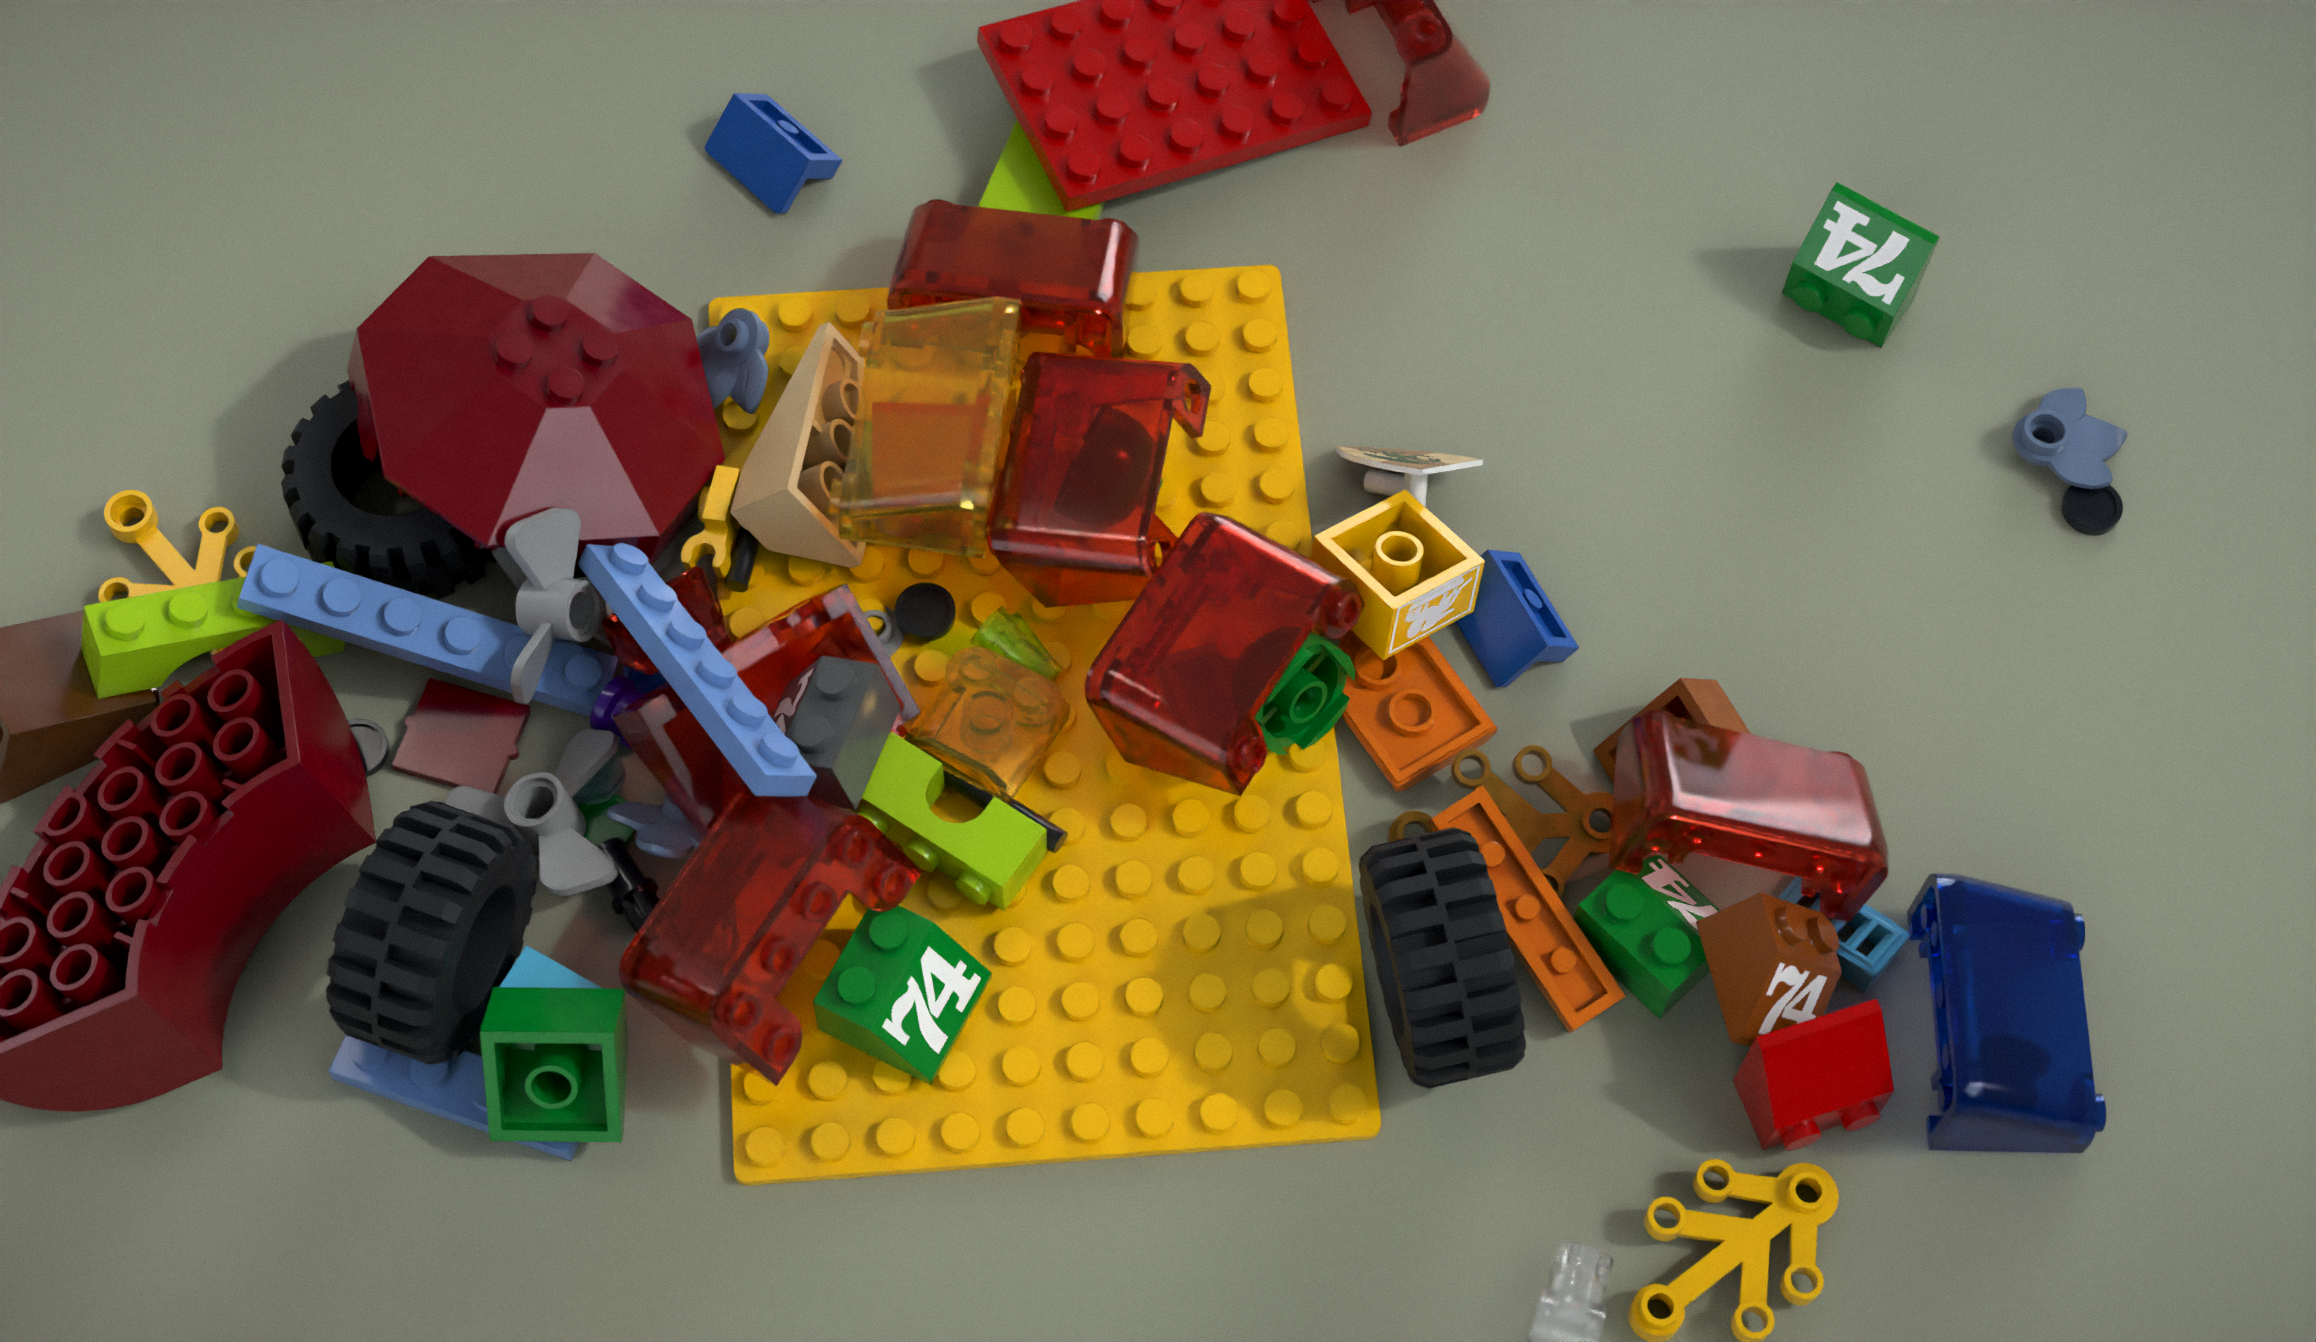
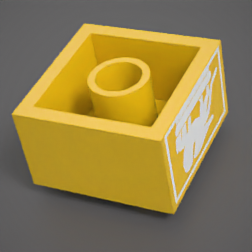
M1403 490L1315 535L1305 587L1382 660H1385L1474 612L1485 560L1407 490Z

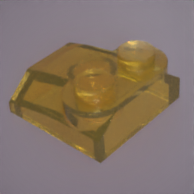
M967 647L951 656L946 666L945 678L910 728L904 740L943 763V770L984 790L1009 805L1068 721L1071 706L1063 698L1058 687L1046 677L990 649Z

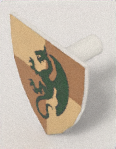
M1336 447V452L1341 457L1352 462L1404 473L1370 469L1364 477V489L1366 492L1393 496L1403 490H1407L1424 507H1426L1428 474L1483 465V459L1428 451L1377 447Z

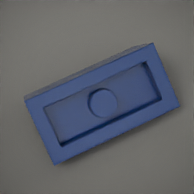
M734 93L705 144V151L776 214L788 212L806 179H832L843 161L767 94Z
M1487 549L1480 556L1485 560L1474 612L1455 622L1496 687H1507L1537 661L1564 662L1579 649V646L1521 554Z

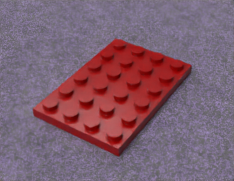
M1079 0L978 27L977 43L1066 212L1368 127L1373 113L1307 0Z

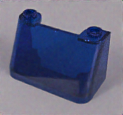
M1958 873L1929 874L1907 911L1909 934L1911 935L1910 940H1922L1918 946L1919 958H1928L1938 1068L1931 1077L1932 1091H1938V1107L1942 1113L1941 1115H1929L1926 1119L1929 1150L2083 1153L2092 1143L2095 1132H2102L2105 1128L2106 1104L2104 1096L2101 1093H2095L2079 953L2083 949L2085 942V922L2082 914L2074 913L2072 904L2068 900Z

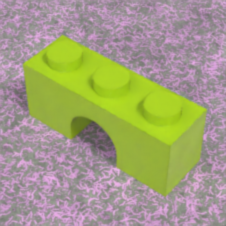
M891 731L856 811L850 810L853 821L868 835L877 839H882L885 835L904 847L903 852L920 868L929 872H933L937 868L953 878L958 890L973 902L985 905L989 901L1005 911L1047 855V829L995 796L979 816L968 822L950 823L938 818L931 811V808L945 790L943 763Z

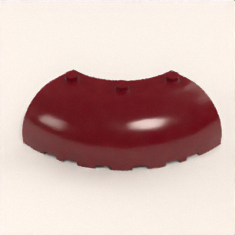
M282 619L234 642L211 656L215 666L197 676L187 685L183 686L177 679L160 692L165 700L137 725L130 719L122 724L93 754L100 761L85 776L77 788L74 790L66 785L48 807L33 830L39 837V840L29 853L23 866H11L0 887L1 1100L24 1107L61 1112L112 1109L152 1099L222 1070L223 1034L229 1004L238 979L262 936L292 900L314 880L354 853L376 843L367 778L350 725L321 668L302 641Z

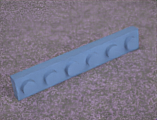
M618 543L614 546L586 544L577 565L755 796H807L817 775L799 754L797 745L784 735L769 716L766 706L754 697L739 678L735 667L724 659L709 640L705 629L694 621L679 602L675 591L664 583L649 564L645 553L625 543Z
M257 544L236 607L274 620L282 619L287 624L512 693L510 678L513 666L519 654L532 637L524 633L517 625ZM554 639L532 700L591 717V712L597 698L613 678L618 657L562 639Z

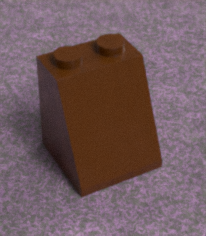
M83 610L0 627V804L6 803L98 760L93 754L122 724L130 719L137 725L160 704L158 688L97 698L81 650Z

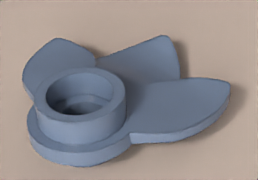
M737 308L728 312L718 326L705 328L696 336L713 409L730 396L741 409L749 414H754L760 404L767 383L768 365L764 355L769 345V331L766 324L760 320L756 313L743 308Z
M2062 388L2047 393L2043 396L2038 409L2022 417L2016 424L2012 434V442L2017 453L2032 464L2048 466L2059 479L2072 486L2099 489L2110 485L2113 477L2105 461L2113 457L2121 448L2128 435L2126 430L2109 422L2086 415V396L2082 388ZM2036 438L2042 439V440H2044L2046 443L2041 442V441L2037 440Z
M669 792L665 795L663 804L657 806L630 801L614 805L608 809L607 816L612 821L629 825L638 831L635 840L636 845L642 851L653 856L671 859L680 858L688 855L694 848L703 852L720 855L728 852L732 845L730 836L715 827L716 821L712 818L714 806L706 799L693 794Z

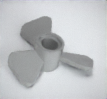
M551 508L514 523L505 535V546L527 577L517 594L515 605L516 619L521 630L527 635L532 636L516 659L511 673L510 685L514 702L527 704L532 699L554 639L586 642L595 637L605 645L617 649H625L629 644L627 628L591 581L573 579L581 519L571 509Z
M595 729L580 731L568 742L555 775L538 772L524 776L514 783L506 797L469 786H458L451 790L446 798L445 804L508 825L520 831L532 846V851L539 856V877L541 883L554 895H574L612 882L618 875V867L613 859L584 838L586 819L572 799L615 754L618 748V740L611 731Z

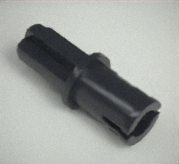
M611 838L602 842L597 847L608 854L618 867L617 877L605 885L613 897L612 909L616 914L625 915L649 953H666L680 941L681 933L656 895L658 891L656 881L652 878H645L625 847L626 844L622 838Z

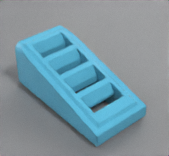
M1805 867L1778 898L1797 904L1808 892L1817 899L1809 909L1823 913L1829 908L1836 914L1831 923L1837 934L1847 923L1856 930L1846 943L1839 940V948L1836 950V954L1842 970L1841 975L1865 994L1903 950L1911 935L1888 917ZM1866 939L1876 946L1867 957L1857 951Z

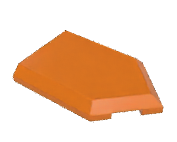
M1343 624L1339 648L1351 657L1356 673L1355 681L1348 676L1346 677V684L1342 692L1350 700L1341 716L1395 791L1409 789L1453 763L1454 759L1462 751L1477 749L1497 733L1498 728L1429 636L1382 660L1353 631Z

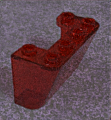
M1042 351L1033 352L1021 370V388L1015 416L1010 422V440L1004 468L1000 472L998 479L999 492L994 516L987 530V543L990 552L1046 608L1173 597L1183 542L1155 514L1172 419L1174 418L1191 439L1201 438L1211 391L1210 383L1190 363ZM1191 398L1190 410L1187 407L1185 399ZM1157 542L1160 546L1162 553V565L1160 569L1157 566L1155 558V546Z

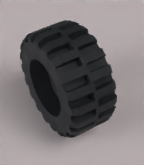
M348 380L338 385L340 390L338 394L332 398L325 394L310 407L313 417L310 420L305 418L299 420L291 433L295 446L289 445L284 451L281 467L285 477L281 481L290 516L312 561L317 563L332 561L336 569L419 595L436 592L438 599L454 594L453 586L466 579L469 585H472L486 575L483 565L490 560L494 564L497 563L489 548L484 547L479 550L474 546V540L425 507L407 514L385 516L368 513L353 506V499L360 485L372 472L381 467L379 453L374 462L363 456L357 425L359 408L356 392L351 390Z
M433 801L410 807V810L402 811L394 818L393 826L384 829L376 840V848L363 861L359 869L360 876L354 888L349 890L343 905L346 906L341 923H337L333 942L335 943L334 952L328 960L327 975L330 977V984L326 987V998L331 1005L329 1012L345 1035L429 1065L450 1061L451 1058L458 1057L465 1051L466 1044L475 1041L480 1034L493 987L501 985L514 965L516 957H519L524 944V940H522L526 926L530 923L533 910L530 905L532 896L536 892L537 879L533 876V872L537 868L536 857L532 853V846L520 831L482 816Z
M1452 827L1371 846L1359 858V872L1361 875L1359 879L1364 901L1363 907L1384 1003L1391 1021L1396 1044L1400 1050L1403 1065L1407 1068L1410 1080L1413 1084L1430 1089L1513 1069L1524 1058V1050L1526 1049L1525 1023L1520 1004L1521 996L1503 915L1497 902V894L1492 879L1489 877L1487 864L1483 854L1479 852L1478 843L1469 832Z

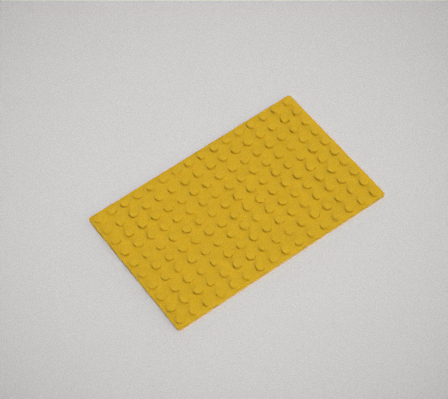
M1254 265L1074 276L1060 312L1028 304L1035 315L1033 328L1029 334L1024 336L1015 345L1000 351L988 350L981 336L974 330L969 312L972 302L978 301L980 297L988 292L955 283L732 296L713 299L709 303V327L718 326L722 318L731 310L743 308L756 313L760 320L766 324L769 331V345L764 355L768 365V377L756 412L754 414L745 412L730 396L714 409L725 454L723 466L740 468L742 470L819 325L829 321L864 359L867 420L858 424V442L860 450L869 456V472L860 475L861 499L871 503V525L861 565L850 568L767 550L760 543L746 592L729 590L724 586L726 576L724 578L716 576L718 648L720 654L735 667L739 678L754 697L766 706L768 714L772 718L787 683L818 659L817 657H810L811 654L849 616L851 617L852 626L856 630L858 617L866 611L879 610L886 613L884 606L895 611L896 601L906 588L925 582L942 586L953 597L956 609L954 625L945 636L930 642H920L904 635L902 645L888 660L878 653H866L856 660L877 663L880 666L901 706L891 731L906 741H909L912 737L918 738L1068 832L1067 838L1058 852L1053 853L1047 849V855L1005 911L989 901L985 905L973 902L958 890L953 878L937 868L933 872L920 868L903 852L904 847L884 835L882 839H877L868 835L855 824L849 809L745 793L741 787L743 779L722 753L724 833L732 839L731 848L725 853L733 1161L736 1180L742 1185L751 1186L1356 1141L1375 1138L1380 1132L1381 1116L1335 728L1333 726L1314 745L1304 750L1296 743L1289 747H1282L1288 753L1284 755L1274 753L1254 738L1258 748L1257 759L1199 777L1158 674V662L1216 645L1232 683L1243 653L1259 639L1275 631L1291 628L1308 629L1324 638L1320 602L1305 587L1313 543L1280 270L1274 265ZM875 404L997 408L999 485L996 531L981 530L976 534L963 535L954 533L949 529H920L912 533H901L890 528L877 527L874 504ZM1107 406L1137 421L1153 438L1158 454L1154 475L1162 478L1163 482L1154 503L1148 511L1138 507L1130 518L1113 528H1091L1064 518V516L1055 513L1054 505L1073 459L1077 460L1085 445L1082 441L1101 408ZM731 548V552H730V557L732 556V553H733V549H732V548ZM870 617L863 622L862 630L868 636H879L885 631V622L881 618ZM946 785L945 790L931 808V811L938 818L950 823L968 822L979 816L984 810ZM876 894L933 921L992 973L989 984L931 1085L819 1030L817 1026L813 1001Z

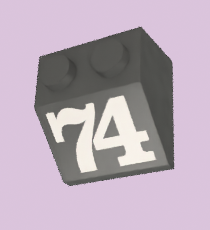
M821 656L787 683L772 719L784 735L797 745L799 754L811 767L817 778L807 796L770 797L856 811L901 708L877 663ZM743 781L741 787L744 790V792L753 794V792L750 790L747 784Z

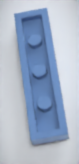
M345 1035L328 1070L333 1080L489 1133L482 1056L464 1051L458 1057L451 1058L450 1061L429 1065ZM514 1141L572 1161L579 1142Z

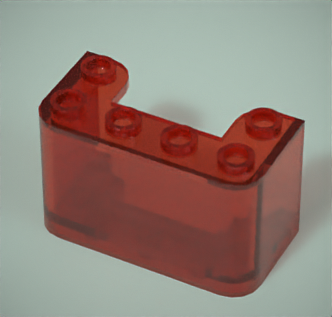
M745 783L733 796L626 948L619 965L620 983L629 995L684 1040L777 1086L796 1059L803 1038L799 1020L776 1000L782 989L848 893L860 904L874 911H889L897 907L906 897L923 871L869 819L809 794L807 796H755Z

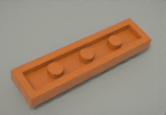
M1483 785L1430 819L1428 824L1433 832L1455 827L1471 833V836L1475 838L1478 843L1479 852L1483 854L1487 864V871L1497 894V902L1503 915L1508 943L1569 1033H1572L1626 996Z

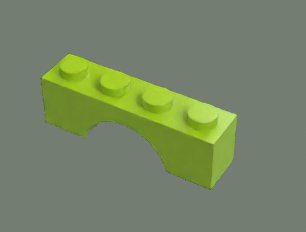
M332 561L321 563L335 568ZM246 577L84 605L81 650L97 698L100 699L161 687L170 674L187 661L203 653L228 647L234 642L278 620L236 608ZM287 624L313 657L344 651L345 641Z

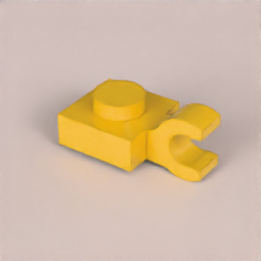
M717 465L711 486H705L702 489L698 503V517L700 522H704L705 528L701 533L689 538L681 550V560L687 573L694 574L698 560L704 555L713 554L715 557L713 558L712 567L716 576L724 578L727 575L731 566V548L734 549L740 528L738 520L730 513L741 473L740 468Z

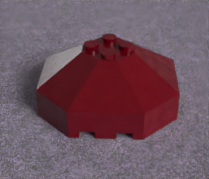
M596 253L428 256L356 329L347 372L350 388L355 390L358 402L357 425L363 456L374 462L379 453L383 477L398 487L397 493L403 498L409 496L434 514L439 515L453 527L474 540V546L479 550L485 547L494 552L498 548L506 547L505 535L508 529L517 521L551 508H565L574 510L581 519L573 578L586 577L577 565L586 544L614 546L618 543L629 544L645 553L649 564L652 566L698 512V503L702 489L705 486H711L716 466H723L725 454L692 319Z

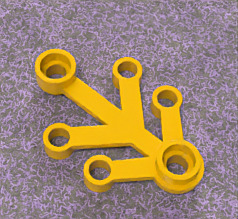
M124 490L115 494L109 499L104 508V518L112 534L122 542L138 544L173 585L132 583L124 577H113L106 580L100 586L98 599L101 603L110 601L119 592H127V598L220 581L226 547L234 543L239 536V526L233 513L224 507H212L200 516L198 526L202 538L194 571L157 529L158 514L150 498L145 493L138 490ZM143 518L135 525L126 526L131 519ZM218 522L228 523L223 531L218 533L210 532L214 524ZM257 546L245 547L236 554L233 565L238 578L247 576L248 572L245 571V568L251 563ZM226 647L212 650L210 653L213 656Z
M1709 1159L1700 1165L1693 1179V1187L1699 1198L1708 1203H1720L1727 1197L1769 1204L1770 1206L1755 1218L1749 1219L1685 1210L1684 1206L1672 1197H1660L1650 1204L1644 1216V1226L1648 1234L1654 1239L1671 1241L1676 1237L1721 1244L1669 1285L1650 1284L1638 1291L1629 1307L1628 1319L1633 1331L1646 1341L1664 1342L1672 1338L1683 1323L1685 1317L1684 1308L1741 1264L1739 1304L1731 1318V1330L1734 1336L1741 1342H1763L1772 1331L1775 1323L1774 1314L1767 1305L1770 1240L1788 1226H1790V1266L1786 1269L1780 1280V1290L1783 1296L1792 1304L1804 1306L1812 1303L1823 1289V1274L1816 1266L1817 1227L1826 1223L1832 1217L1838 1205L1839 1194L1833 1178L1821 1167L1810 1163L1790 1165L1775 1178L1734 1172L1727 1162L1720 1159ZM1708 1172L1719 1174L1725 1181V1188L1722 1190L1709 1188L1704 1182L1703 1175ZM1808 1185L1812 1187L1817 1194V1201L1813 1203L1802 1201L1796 1194V1186ZM1658 1210L1671 1212L1676 1218V1226L1673 1228L1661 1227L1655 1221L1654 1213ZM1797 1273L1806 1275L1812 1282V1291L1809 1293L1797 1291L1791 1283V1275ZM1654 1299L1664 1301L1670 1309V1316L1666 1319L1655 1318L1648 1310V1302ZM1747 1312L1757 1314L1763 1321V1330L1760 1332L1747 1330L1741 1320L1742 1314Z

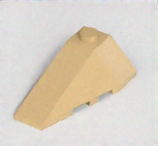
M829 321L819 325L740 473L730 513L767 550L853 568L862 564L871 525V503L861 499L860 475L869 472V456L860 450L858 442V424L867 420L865 364L863 357Z

